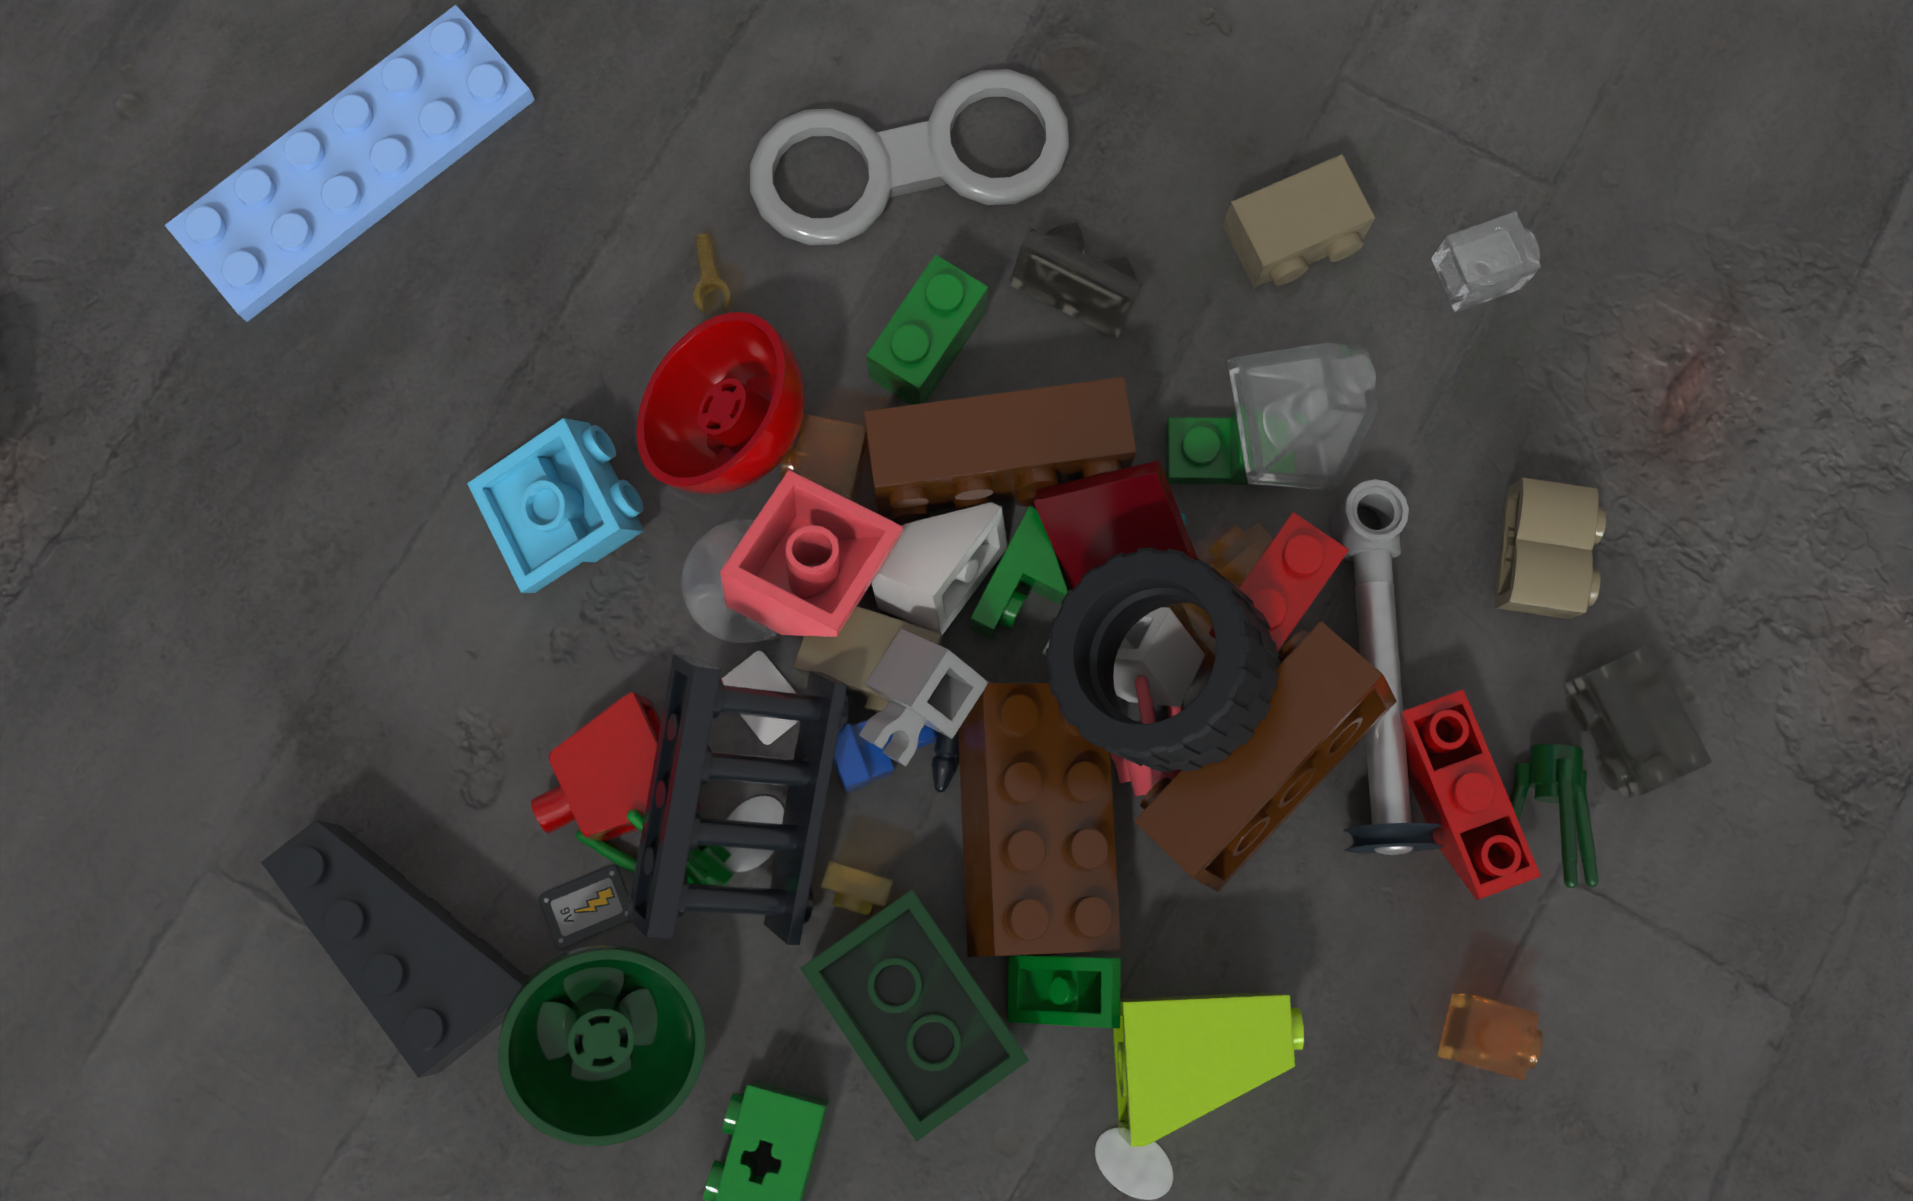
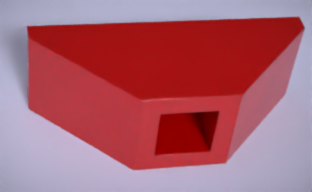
M1464 689L1400 712L1406 740L1410 785L1426 823L1442 825L1441 828H1437L1434 831V840L1436 843L1444 845L1442 848H1439L1474 898L1479 900L1541 877Z

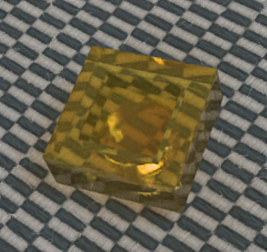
M829 861L821 887L835 892L832 905L869 916L873 904L885 908L888 906L894 882Z

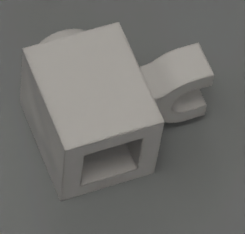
M901 628L865 682V685L889 703L885 709L868 720L859 735L866 741L883 749L893 733L892 740L886 746L883 753L896 762L907 766L917 749L919 734L923 726L926 725L953 739L989 682L949 649Z

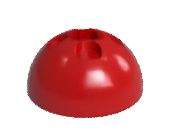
M731 312L715 316L697 325L685 334L669 350L654 371L645 389L638 412L636 430L638 450L642 462L651 475L673 488L690 493L723 494L748 487L771 473L793 447L802 425L805 408V390L802 373L798 361L786 340L766 320L746 312Z

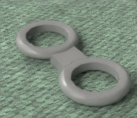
M1010 69L980 70L956 80L936 100L929 121L875 132L859 117L834 108L804 109L779 120L760 139L749 166L750 194L761 217L783 237L809 246L838 245L859 236L883 214L889 198L946 184L961 197L985 205L1017 204L1040 194L1060 173L1069 150L1068 119L1056 96L1034 77ZM986 97H1007L1022 102L1037 115L1044 129L1045 144L1040 157L1027 170L1011 177L990 178L970 170L958 159L951 144L950 134L956 117L969 104ZM812 136H832L848 142L861 153L868 167L869 180L863 196L848 211L832 218H810L794 212L780 199L774 185V173L781 156L793 144Z

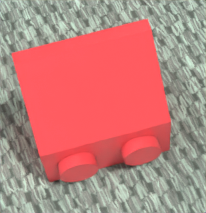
M788 470L720 571L726 607L781 635L837 637L903 534V526Z

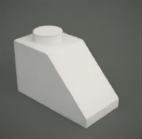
M990 502L903 524V534L871 582L877 608L914 625L943 635L1008 547L1002 506Z
M1161 607L1147 614L1125 636L1118 650L1114 665L1113 679L1116 696L1128 702L1138 703L1135 679L1137 676L1143 675L1148 680L1153 705L1181 706L1206 654L1170 608ZM1049 639V641H1048V643H1047L1045 649H1044L1043 652H1042L1045 656H1046V649L1049 648L1050 639Z

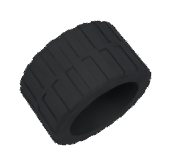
M1154 547L1138 548L1136 552L1127 554L1121 552L1107 558V562L1097 568L1092 567L1081 576L1082 580L1075 588L1068 591L1061 601L1062 606L1057 617H1053L1049 630L1051 636L1049 648L1046 649V665L1049 668L1050 675L1048 680L1052 696L1057 699L1061 707L1059 711L1069 724L1074 725L1080 731L1079 735L1110 753L1138 765H1145L1154 770L1172 772V770L1189 772L1202 769L1204 765L1212 762L1219 763L1230 757L1232 751L1241 744L1245 745L1255 735L1254 730L1262 719L1265 720L1271 708L1270 701L1273 691L1277 689L1279 675L1276 672L1277 646L1276 642L1271 638L1269 623L1264 614L1254 607V601L1217 570L1201 559L1195 560L1182 551L1170 548L1168 551L1157 550ZM1177 603L1195 604L1210 616L1216 636L1215 662L1207 684L1188 707L1173 717L1150 724H1143L1130 719L1122 711L1114 689V665L1122 641L1131 628L1152 611Z

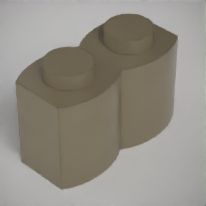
M1524 477L1508 487L1502 517V549L1495 585L1496 609L1573 619L1585 614L1587 607L1592 606L1596 602L1600 590L1601 577L1599 570L1593 568L1592 548L1594 544H1598L1601 541L1606 527V510L1604 507L1599 506L1597 488Z

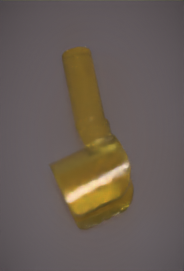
M706 233L699 234L695 237L701 269V281L694 289L693 299L698 310L706 316V310L703 306L704 295L708 291L719 290L724 294V304L728 312L733 305V298L727 284L719 279L710 235Z

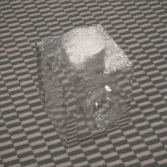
M1516 211L1448 235L1431 258L1455 313L1523 289L1541 268L1538 242L1529 229H1524Z

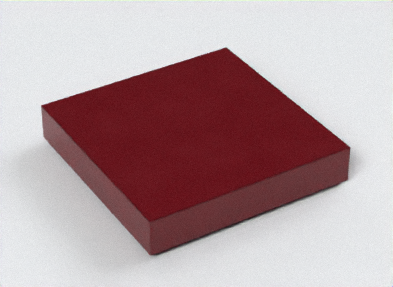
M1160 460L1037 489L1033 503L1071 590L1082 580L1081 576L1092 567L1097 568L1107 562V558L1121 552L1127 554L1136 552L1138 548L1149 547L1168 551L1170 548L1185 552L1195 560L1198 559Z

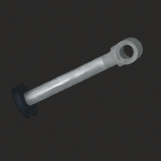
M1377 479L1363 481L1354 487L1337 507L1331 521L1334 540L1349 549L1344 559L1353 562L1360 655L1384 675L1397 700L1389 711L1365 735L1372 825L1343 829V832H1348L1353 838L1352 846L1344 851L1398 855L1413 851L1442 848L1444 845L1436 843L1433 837L1434 831L1437 828H1441L1442 825L1412 823L1406 740L1400 719V712L1403 711L1392 569V559L1401 554L1400 533L1408 522L1409 508L1406 498L1399 488L1388 481ZM1357 508H1368L1375 512L1380 518L1381 529L1373 530L1364 526L1358 519Z

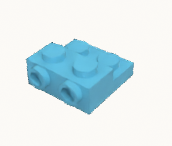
M563 418L467 483L521 593H536L580 563L597 562L645 531L637 517L644 510L643 501L637 490L628 481H619L609 462L616 456L615 446L608 434L597 425L591 426L589 422Z

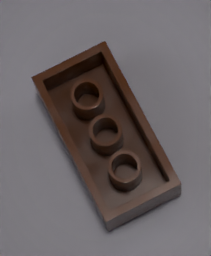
M1125 377L864 411L878 514L883 517L891 516L892 521L895 523H910L929 517V511L954 508V511L990 502L1016 499L1018 506H1035L1033 500L1037 489L1131 467L1137 452Z
M1322 621L1311 632H1308L1306 629L1299 631L1287 642L1280 652L1278 659L1282 663L1276 668V672L1279 675L1277 689L1273 691L1270 701L1271 708L1265 720L1262 719L1254 730L1255 735L1245 745L1241 744L1231 752L1230 757L1219 763L1212 762L1204 765L1202 769L1189 772L1181 770L1173 780L1168 777L1163 778L1147 792L1141 801L1140 806L1144 811L1134 822L1193 879L1217 892L1222 889L1397 702L1384 675Z
M988 683L958 729L968 957L1121 951L1110 752L1087 741L1079 735L1080 731L1074 725L1066 721L1059 711L1061 707L1057 699L1052 696L1049 683Z

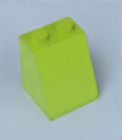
M1269 992L1120 999V1028H1112L1119 1135L1131 1147L1147 1146L1295 1067L1294 1050H1302L1304 1047V1025L1300 1008H1291L1290 995Z

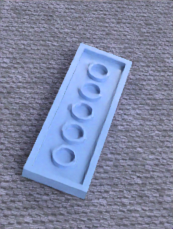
M454 5L165 224V226L237 314L248 322L534 102L535 99L528 86L458 6Z

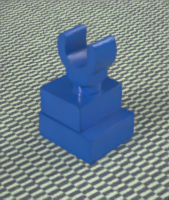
M868 720L850 726V723H848L838 732L833 764L845 795L867 787L872 782L893 775L894 767L892 762L883 753L886 746L892 740L893 733L883 749L875 746L859 735ZM926 725L923 726L919 734L917 749L935 742L937 735L934 729Z

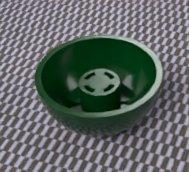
M605 944L578 948L552 959L534 972L521 986L509 1005L502 1022L498 1043V1067L502 1085L517 1112L529 1124L547 1136L559 1141L582 1146H606L626 1142L640 1137L661 1125L675 1113L689 1096L696 1084L704 1060L706 1046L704 1021L698 1003L687 984L672 968L655 956L621 945ZM596 1016H608V1019L598 1018L590 1021L591 1018Z

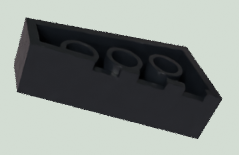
M315 820L261 862L418 1078L440 1073L500 1026L516 993L530 977L528 974H523L503 958V954L483 938H478L453 918L451 913L437 901L427 897L408 882L404 875L341 825Z

